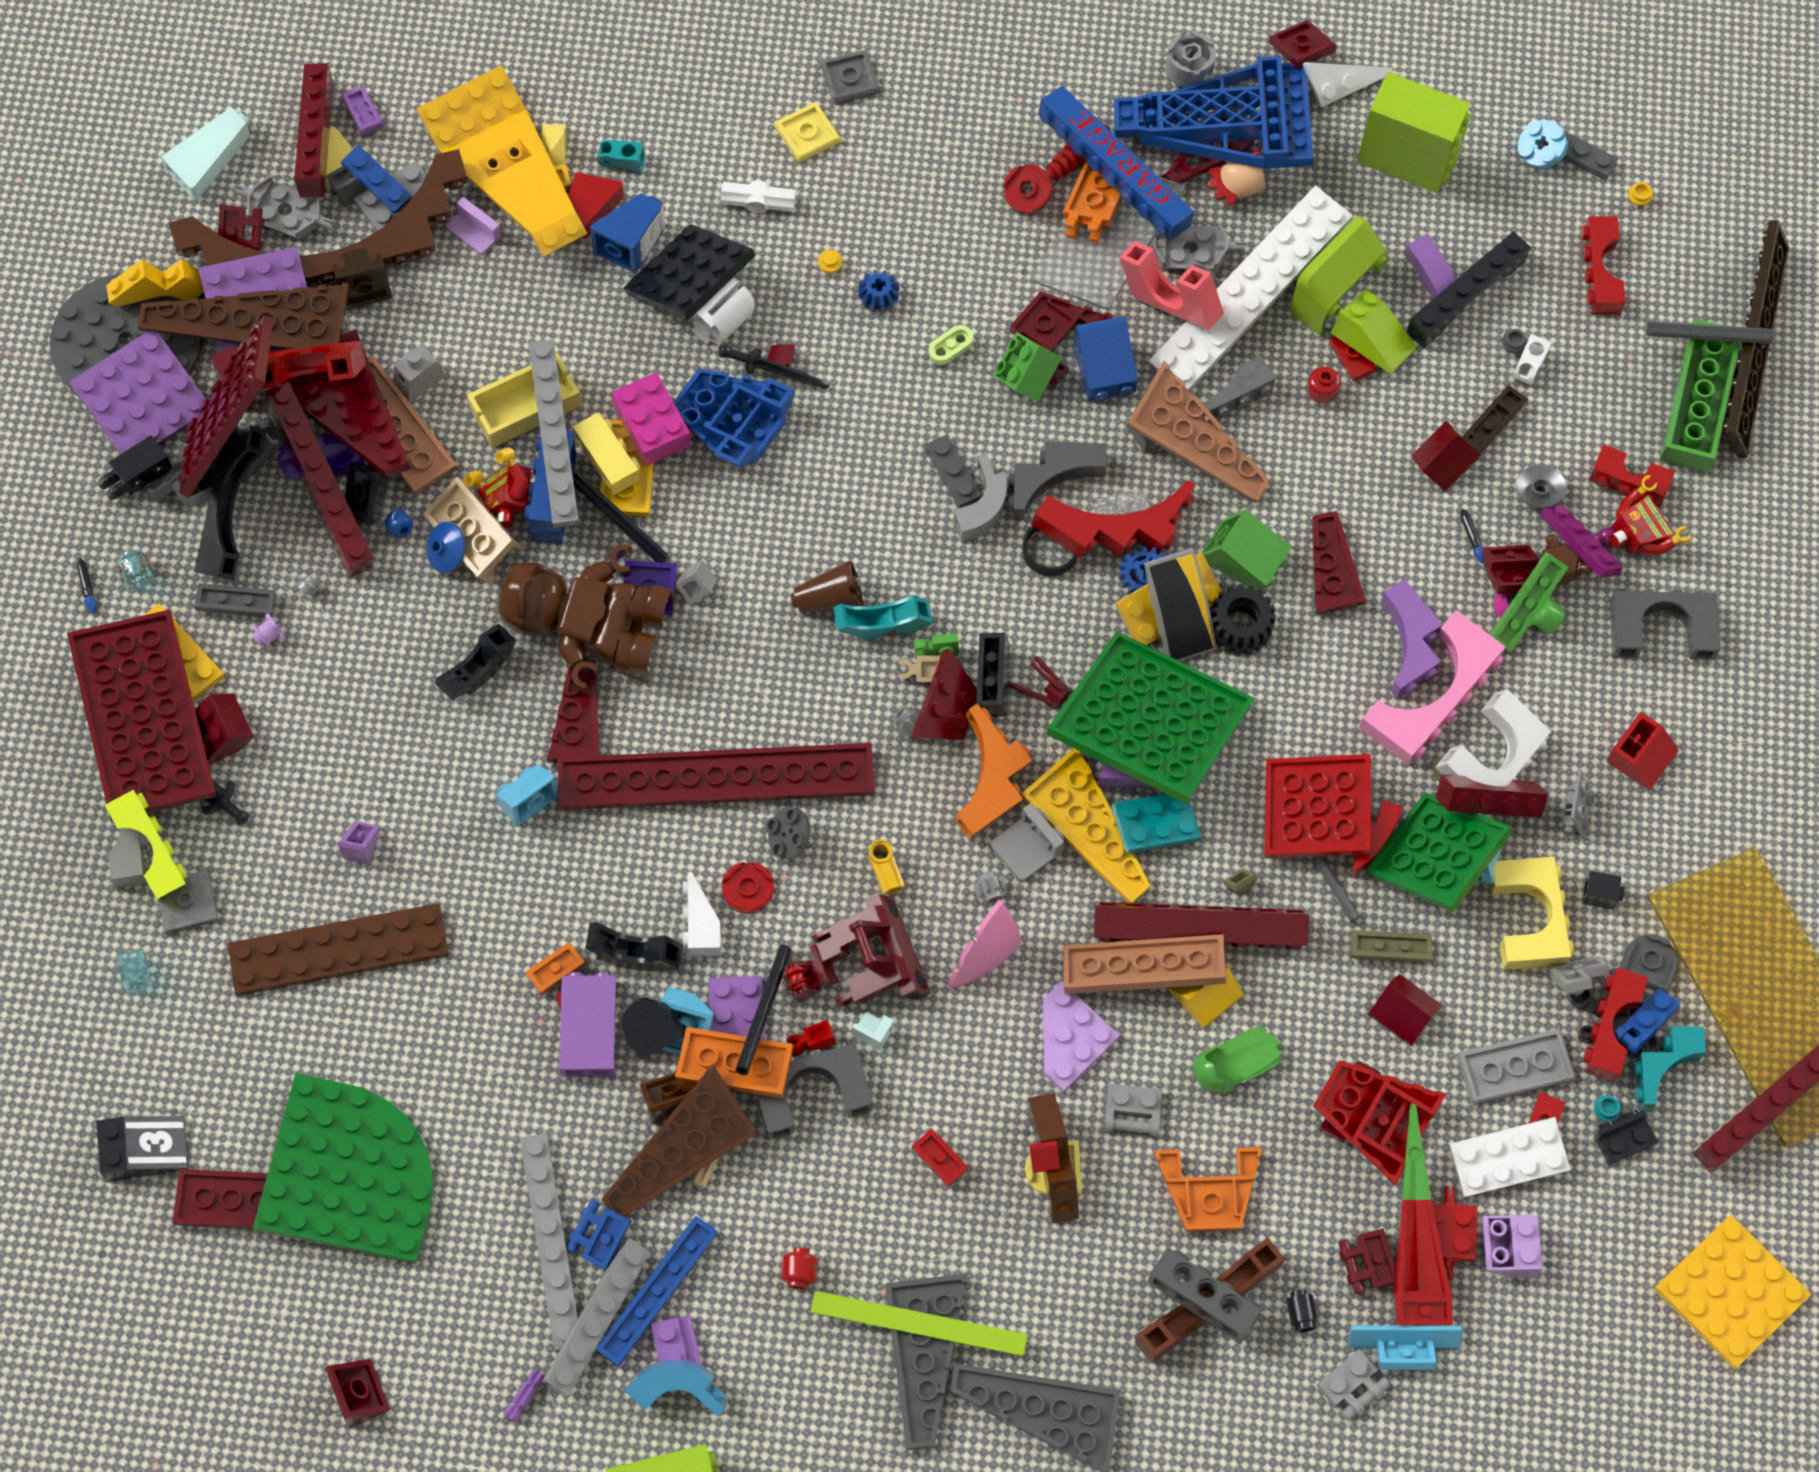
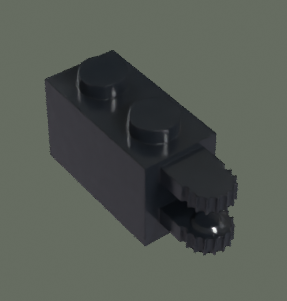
M150 435L109 461L111 471L102 476L97 483L103 490L114 485L106 491V496L109 500H115L125 493L132 495L143 490L147 484L165 475L172 468V465L166 453Z

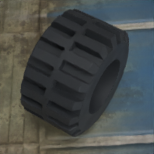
M1243 584L1237 586V589H1234L1233 586L1228 587L1226 593L1222 591L1219 593L1218 599L1215 598L1210 615L1214 636L1217 639L1216 645L1219 648L1224 646L1225 652L1230 653L1232 650L1235 651V655L1239 656L1241 652L1250 655L1253 649L1258 652L1261 650L1262 645L1265 646L1268 643L1276 615L1274 614V605H1270L1271 599L1269 596L1263 597L1264 592L1262 590L1255 591L1254 586L1249 585L1248 588H1244ZM1243 612L1250 615L1256 624L1249 628H1240L1231 623L1228 616L1232 613Z

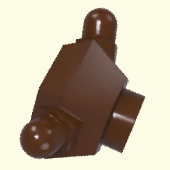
M1550 534L1546 537L1547 546H1545L1546 549L1542 550L1541 558L1547 552L1569 567L1557 586L1577 580L1582 574L1588 575L1593 572L1568 544L1558 542L1556 535Z

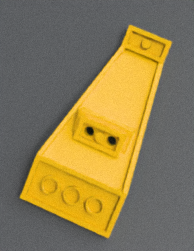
M502 65L416 108V112L438 152L444 153L456 149L460 150L467 179L531 235L542 257L587 235L531 118ZM511 149L517 150V157L510 155ZM494 160L497 163V167L491 168L488 165V161Z

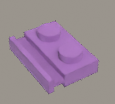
M690 1314L685 1317H676L651 1323L659 1362L678 1359L701 1365Z

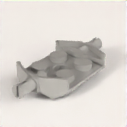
M268 176L253 186L252 189L238 184L233 189V194L246 198L248 202V217H253V208H262V218L265 219L264 227L296 239L308 237L319 226L331 231L335 227V220L321 215L320 197L300 198L298 190L274 182L272 176ZM284 208H290L292 210V212L286 216L279 214V212Z
M1216 221V226H1191L1171 241L1158 232L1151 239L1137 238V242L1154 249L1157 261L1162 269L1186 270L1191 265L1199 264L1210 270H1218L1226 256L1230 255V251L1245 252V241L1228 240L1219 221ZM1187 246H1194L1197 248V251L1187 253L1184 249Z

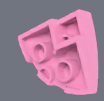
M998 900L979 925V930L975 935L977 941L971 940L964 948L958 964L960 970L955 968L948 981V987L951 989L966 985L985 976L1007 960L1021 945V936L1016 922L1002 901Z

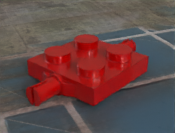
M1444 1186V1202L1432 1203L1446 1273L1448 1269V1280L1453 1279V1263L1461 1261L1476 1262L1478 1206L1455 1203V1186H1451L1450 1196L1449 1186Z

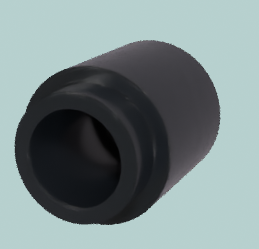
M1306 1290L1291 1292V1297L1286 1299L1290 1323L1294 1327L1295 1332L1304 1333L1317 1329L1316 1322H1318L1313 1294H1307Z

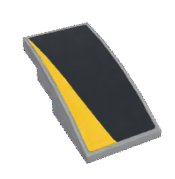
M1190 548L1145 562L1150 603L1155 611L1158 634L1162 637L1164 654L1181 661L1216 650L1209 605L1194 549Z

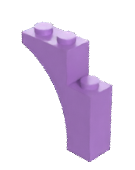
M1405 579L1384 591L1381 599V604L1386 608L1397 625L1403 646L1402 669L1390 690L1396 699L1403 694L1408 696L1413 693L1422 681L1429 682L1438 675V668L1441 663L1428 645H1431L1439 638L1438 634L1442 624Z

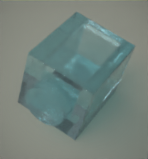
M143 948L116 955L122 985L127 993H141L146 991L147 987L154 986L148 957Z

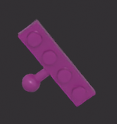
M1556 505L1551 508H1543L1540 516L1600 578L1620 575L1623 566L1604 548L1612 546L1609 541V535L1616 532L1613 528L1604 527L1597 534H1591L1570 513L1567 507Z

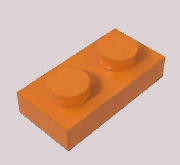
M568 942L527 970L526 975L542 996L561 983L562 976H568L569 973L577 972L586 965L573 945Z

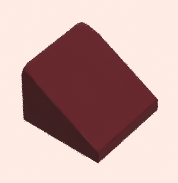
M795 344L771 345L767 359L791 368L796 353Z

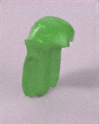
M1260 1026L1247 1030L1221 1045L1200 1052L1194 1060L1193 1074L1200 1086L1207 1091L1221 1092L1225 1095L1234 1086L1245 1083L1277 1066L1282 1060L1280 1057L1282 1051L1277 1050L1279 1045L1278 1039L1273 1034H1266L1267 1029Z

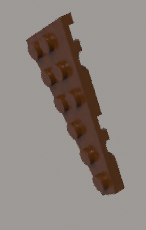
M714 1064L708 1068L604 1194L602 1200L607 1208L609 1207L627 1216L757 1134Z

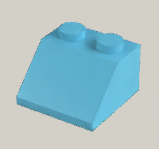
M539 764L533 768L525 769L517 780L513 783H506L496 794L498 805L516 827L559 797L554 775Z

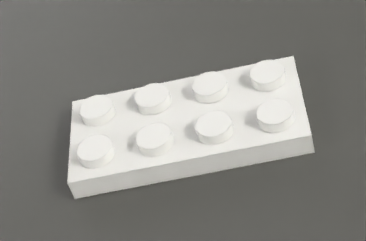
M1555 1117L1449 1144L1463 1198L1570 1171Z

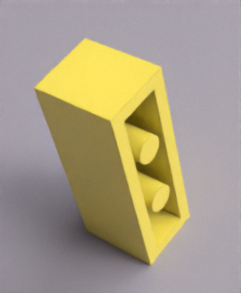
M598 412L573 426L575 440L613 496L639 482L638 471L641 470L634 457L630 458L628 456L624 441L621 438L617 439L613 434L614 428L607 418L604 420Z

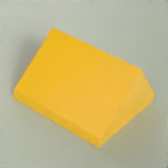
M1225 965L1226 984L1168 988V991L1203 1029L1244 995L1227 965Z

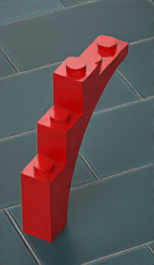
M1187 480L1173 495L1163 502L1145 510L1128 514L1104 515L1085 512L1065 505L1055 498L1048 496L1034 514L1031 525L1079 558H1082L1086 551L1091 553L1097 543L1118 557L1125 550L1130 552L1136 542L1146 546L1150 551L1155 547L1156 554L1159 555L1164 549L1168 551L1174 544L1176 538L1173 535L1177 529L1175 524L1181 517L1179 511L1182 507L1187 509L1195 496L1192 495V492L1196 485Z

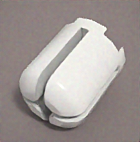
M732 278L690 318L694 325L691 330L706 344L712 341L717 344L716 348L753 313L755 308L751 292L745 286L738 290L741 282L735 278Z

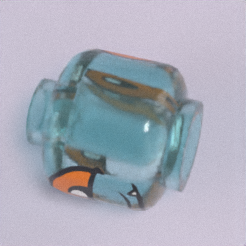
M129 550L123 553L117 562V570L125 586L138 590L147 587L154 577V569L146 553Z

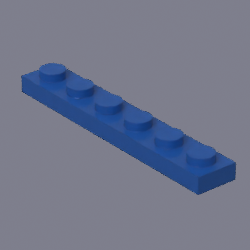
M694 1217L598 1345L596 1352L617 1367H620L718 1235L716 1229L699 1217Z

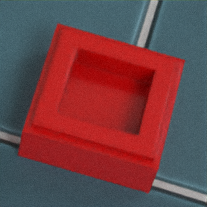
M1056 1141L1029 1145L1033 1173L1060 1169Z

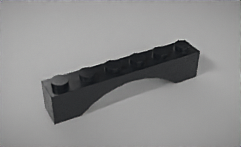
M1514 231L1411 317L1406 331L1407 334L1423 349L1442 334L1456 316L1478 295L1497 281L1510 276L1527 260L1531 246Z
M238 423L220 450L205 524L201 534L200 547L196 558L194 570L196 573L233 581L235 579L240 555L233 535L232 517L234 502L245 474L261 456L266 435L265 429Z

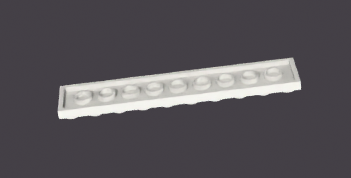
M1315 185L1216 289L1224 314L1210 330L1186 321L1149 360V365L1158 371L1165 360L1170 366L1169 369L1177 378L1180 377L1186 384L1185 387L1190 391L1294 282L1304 269L1353 219V215Z

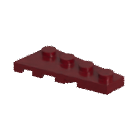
M1333 511L1314 515L1312 517L1315 616L1365 605L1366 599L1338 512Z
M596 660L586 661L596 665ZM568 667L563 696L557 713L558 717L551 738L550 751H548L547 763H557L558 758L600 756L597 676H594L592 673H584L580 677V681L587 683L589 694H582L574 686L572 679L573 669Z

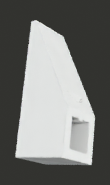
M688 872V881H683V897H688V906L683 907V923L688 922V932H683V948H688L689 957L721 956L720 921L693 873Z

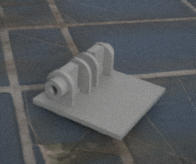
M1578 770L1577 782L1568 788L1565 805L1568 809L1564 811L1562 829H1564V834L1574 835L1575 832H1579L1581 838L1585 839L1586 830H1589L1591 826L1589 809L1590 806L1594 805L1595 793L1591 790L1589 781L1585 778L1582 771Z

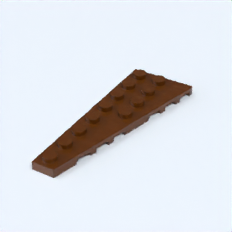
M348 283L335 286L318 285L315 288L302 289L299 287L285 291L269 290L239 293L236 296L223 297L219 295L206 299L190 298L186 301L171 302L170 300L141 303L137 328L140 331H154L163 334L241 344L242 341L247 342L250 336L248 334L252 325L255 322L259 323L265 315L273 320L270 348L287 350L341 343L350 285Z

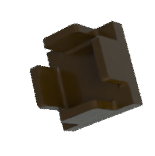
M361 248L342 254L345 263L344 269L338 270L337 264L332 265L337 285H342V283L350 285L346 310L393 298L381 253L376 254V261H370L367 249Z

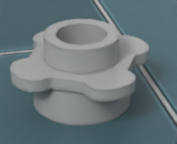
M297 575V578L300 580L296 586L312 597H314L317 591L322 593V590L317 587L319 585L318 581L309 575H306L305 578Z

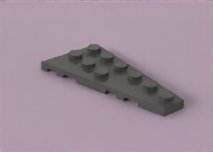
M968 1273L885 1283L888 1306L959 1320ZM891 1329L906 1451L934 1448L954 1342Z
M958 1363L954 1364L951 1394L1100 1472H1109L1120 1390Z

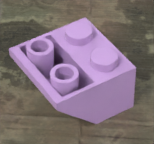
M1538 1215L1482 1216L1486 1271L1505 1277H1537L1542 1270Z

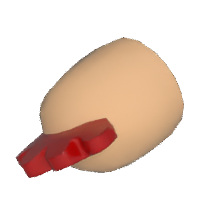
M1254 150L1250 154L1259 155L1261 154V150ZM1226 161L1222 167H1214L1209 170V175L1212 179L1208 181V188L1216 190L1215 199L1218 201L1225 199L1228 206L1235 204L1237 198L1255 195L1266 188L1262 168Z

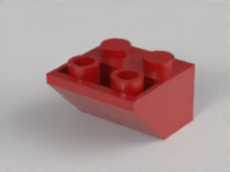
M1640 711L1615 745L1606 762L1650 791L1679 750L1664 727Z

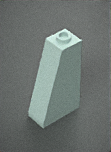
M230 107L161 156L165 170L194 201L201 197L249 138L250 134L247 127L249 122L241 112L238 114Z

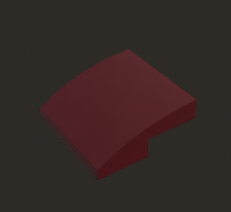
M1530 545L1483 547L1482 549L1485 567L1497 594L1518 593L1539 562Z

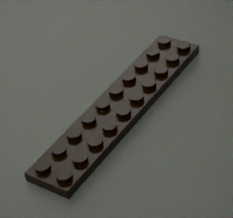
M1769 220L1768 228L1763 232L1764 247L1763 251L1759 252L1760 267L1759 272H1756L1754 276L1756 287L1755 292L1751 293L1750 296L1751 311L1746 316V327L1772 330L1774 328L1790 249L1779 220ZM1741 342L1742 355L1737 359L1738 375L1733 379L1734 395L1733 399H1730L1728 403L1729 419L1724 423V434L1728 436L1730 447L1734 449L1736 456L1739 458H1748L1770 344Z

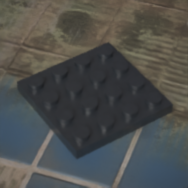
M690 224L671 243L667 244L654 259L650 260L646 267L632 277L631 281L623 288L627 295L688 321L756 255L750 247Z

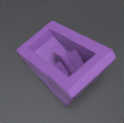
M354 821L339 841V848L343 859L369 865L380 826Z

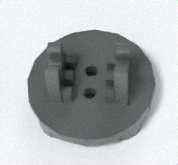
M794 807L782 808L774 817L768 819L766 829L773 856L790 860L797 858L805 849L811 848L809 842L810 822L807 815L801 809Z

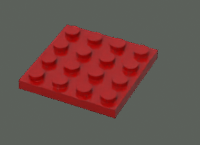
M1371 754L1266 759V859L1372 854Z

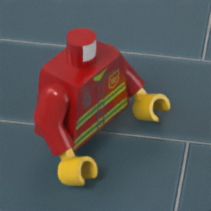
M504 448L495 452V458L499 464H507L485 479V485L483 484V474L480 471L468 472L469 476H465L463 481L468 487L476 486L478 494L486 502V508L493 516L498 517V521L504 528H510L513 526V517L527 506L532 469L521 466L518 462L515 463V451L511 448Z
M1648 475L1642 479V486L1640 488H1635L1622 499L1615 513L1617 520L1612 524V528L1616 532L1609 535V541L1615 548L1624 545L1630 554L1641 553L1642 555L1658 557L1677 547V543L1688 544L1692 536L1680 537L1681 533L1688 530L1686 526L1679 527L1676 531V536H1674V531L1649 495L1644 497L1643 494L1645 492H1652L1657 486V483L1651 488L1644 485L1645 481L1651 477V475Z

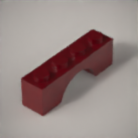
M1441 774L1435 799L1447 811L1542 818L1548 793L1535 781L1512 780L1508 786H1492L1479 783L1466 776Z

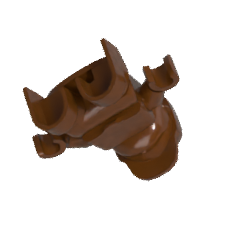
M620 544L614 547L610 552L609 562L604 560L586 567L580 577L572 580L569 592L567 582L562 575L551 569H544L543 564L520 563L514 565L508 572L500 590L498 601L499 617L508 628L524 636L526 634L530 636L536 634L546 636L556 628L558 629L560 637L558 644L559 653L568 666L573 669L572 679L574 686L582 694H589L587 683L580 681V677L584 673H592L594 676L600 674L599 668L595 664L586 662L587 656L585 651L593 653L624 676L649 683L648 663L654 644L658 645L659 641L656 636L642 633L643 625L645 623L647 626L663 629V616L667 602L674 603L673 590L659 585L637 587V585L628 583L612 585L607 583L614 578V573L620 577L631 576L628 565L620 566L617 564L620 558H629L633 554V548L627 544Z

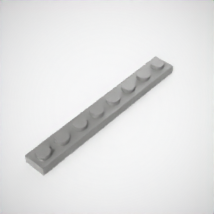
M554 340L529 342L553 528L579 525Z
M547 1133L522 1137L520 1138L554 1349L555 1353L561 1350L576 1324L578 1314Z

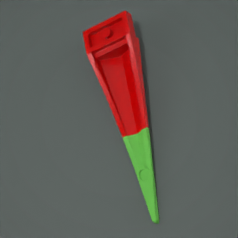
M1412 1103L1409 1112L1393 1296L1395 1297V1325H1453L1452 1295L1434 1215L1416 1105Z

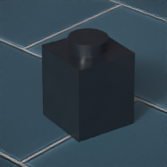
M1590 871L1585 879L1582 904L1614 910L1617 903L1622 902L1625 887L1621 886L1622 877Z

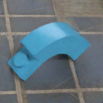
M672 1359L654 1363L638 1373L625 1389V1392L644 1410L660 1395L671 1390H683L693 1394L717 1417L727 1404L725 1394L718 1387H711L709 1385L713 1381L714 1374L705 1367L686 1360Z

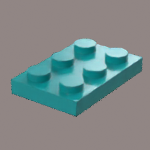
M1167 794L1115 802L1111 806L1126 854L1199 842L1202 838L1190 801L1188 804H1185Z

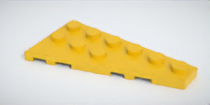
M1073 748L1022 793L1021 797L1027 804L1031 803L1036 809L1040 808L1045 813L1049 825L1052 828L1056 827L1062 833L1064 840L1127 903H1135L1150 890V884L1133 853H1125L1113 812L1101 788L1098 787L1089 765L1083 758L1082 752Z

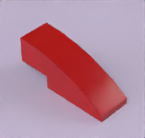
M1382 800L1376 823H1372V854L1355 855L1349 877H1357L1370 866L1392 836L1403 806Z

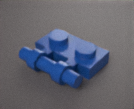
M591 1198L587 1208L584 1207L580 1214L582 1218L576 1230L573 1229L569 1236L571 1240L567 1249L576 1253L581 1244L586 1247L581 1258L603 1270H607L632 1220L609 1207L605 1208L602 1216H600L596 1212L601 1203ZM592 1222L597 1226L591 1238H589L585 1234Z

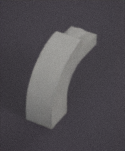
M987 453L977 455L976 465L984 486V495L976 503L954 510L953 521L961 543L978 538L992 529L1000 519L1005 507L1007 492L1005 472L997 474L995 462L989 460Z

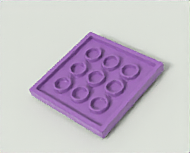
M298 247L198 268L205 298H214V296L219 295L223 297L236 296L239 293L269 290L285 291L299 287L302 289L307 288ZM216 341L218 352H221L232 346H234L235 350L237 351L240 345L237 343ZM269 348V352H270V351H279V350H281V349Z
M147 331L69 382L120 454L150 435L159 445L185 429L193 417H198L200 414L199 408L205 399L160 334L154 331Z

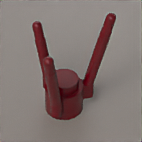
M1039 656L1034 657L1036 662H1031V666L1049 682L1044 690L1047 696L1009 681V687L1039 699L1050 707L1053 703L1060 706L1071 692V689L1055 675Z

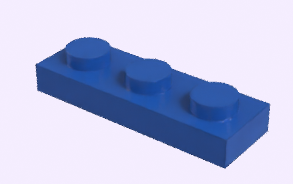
M359 145L341 160V165L394 215L412 199V195Z

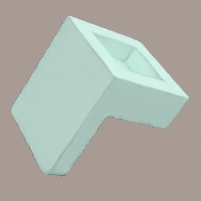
M866 1012L860 1022L854 1024L852 1035L881 1050L894 1029V1020L885 1015L880 1020Z

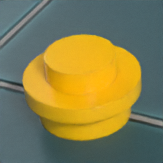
M1638 182L1631 186L1628 197L1633 204L1645 206L1651 202L1653 191L1649 184Z
M835 250L823 251L818 257V266L824 273L834 274L842 266V257Z

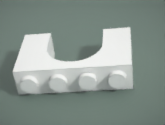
M1508 689L1496 692L1481 710L1505 737L1507 755L1502 766L1498 770H1492L1483 766L1461 745L1451 748L1435 767L1441 774L1466 776L1479 783L1492 786H1508L1512 780H1517L1515 776L1520 770L1522 771L1532 762L1530 757L1534 752H1538L1547 743L1545 739L1551 731Z

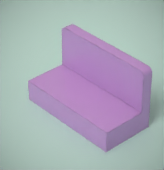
M462 197L456 203L458 214L446 225V228L482 256L502 237L500 224L466 198Z

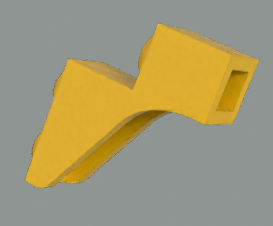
M140 259L106 285L109 304L115 307L159 296H171L186 301L190 298H196L204 292L199 270L183 259H180L164 272L144 259Z

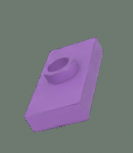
M364 86L341 95L361 136L384 128L383 121Z

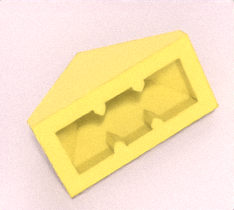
M542 124V143L553 166L566 164V124Z

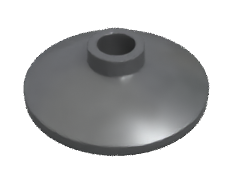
M1534 465L1524 469L1518 475L1515 485L1519 498L1527 505L1539 509L1558 505L1564 499L1567 490L1564 477L1557 470L1544 465Z

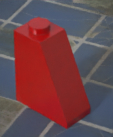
M575 172L568 197L587 232V235L581 238L587 239L591 235L590 227L592 224L611 213L624 198L623 181Z

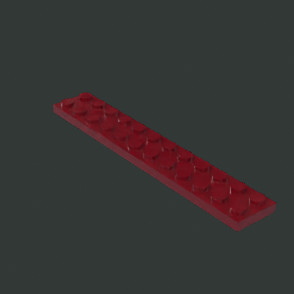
M872 743L558 758L559 810L868 796L875 794Z

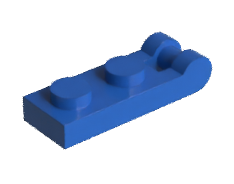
M1658 988L1623 1026L1621 1025L1615 1031L1616 1039L1619 1043L1623 1042L1626 1044L1628 1050L1636 1054L1678 1011L1681 1003ZM1632 1032L1638 1037L1634 1038L1632 1035H1630V1033Z

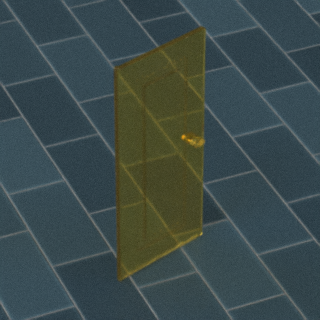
M1753 845L1750 847V850L1648 894L1647 898L1758 1097L1819 1045V957L1760 852ZM1819 1082L1771 1122L1785 1148L1819 1132Z

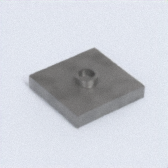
M207 870L187 874L188 877L184 879L186 885L158 899L166 934L219 921Z

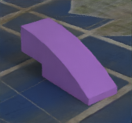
M1428 234L1407 245L1404 255L1419 273L1417 279L1434 299L1453 283L1456 278Z

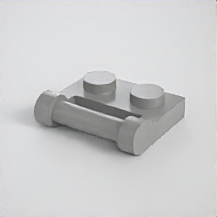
M1108 1083L1104 1131L1142 1132L1158 1137L1162 1089ZM1114 1113L1151 1117V1123L1114 1119Z

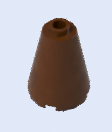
M844 562L794 587V593H791L794 609L798 608L800 612H834L833 607L839 604L864 606L861 586H858L856 579L858 575L853 562Z

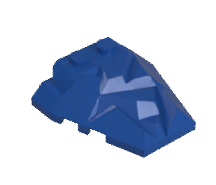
M698 369L673 402L684 423L719 459L742 468L747 466L749 462L757 463L785 426L787 421L786 413L792 405L795 390L773 379H766L765 382L752 380L751 376L743 375L742 379L729 377V374L725 372Z

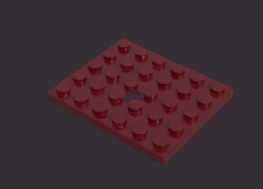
M265 315L259 323L255 322L252 325L248 334L250 336L247 342H241L236 351L238 356L234 361L230 360L224 369L225 376L222 380L217 379L212 387L211 393L213 394L210 399L205 398L199 408L200 414L197 418L193 417L186 430L189 433L184 442L187 445L182 454L185 458L180 467L183 471L178 479V482L181 483L179 494L187 498L190 497L265 383L273 320Z

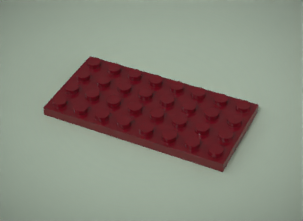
M171 610L68 632L67 636L106 804L132 790L135 791L136 795L142 793L149 805V807L145 808L146 813L216 797Z

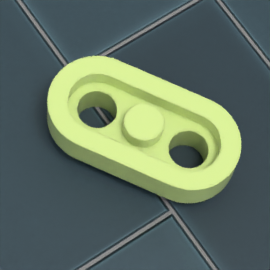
M957 325L932 341L929 345L930 360L934 364L945 365L970 349L973 344L971 329L964 325ZM963 339L964 342L959 343L956 340ZM943 352L945 355L938 356L937 353Z

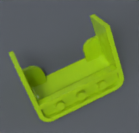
M1360 215L1356 216L1304 269L1297 280L1289 313L1319 336L1324 331L1326 320L1329 317L1333 319L1339 313L1341 298L1368 270L1374 271L1379 275L1388 261L1386 257L1387 250L1368 221Z

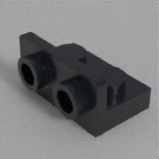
M1635 1109L1622 1116L1623 1119L1616 1123L1613 1120H1609L1598 1126L1599 1130L1595 1134L1594 1139L1608 1166L1654 1147L1659 1143L1646 1119L1649 1115L1647 1110L1638 1112Z

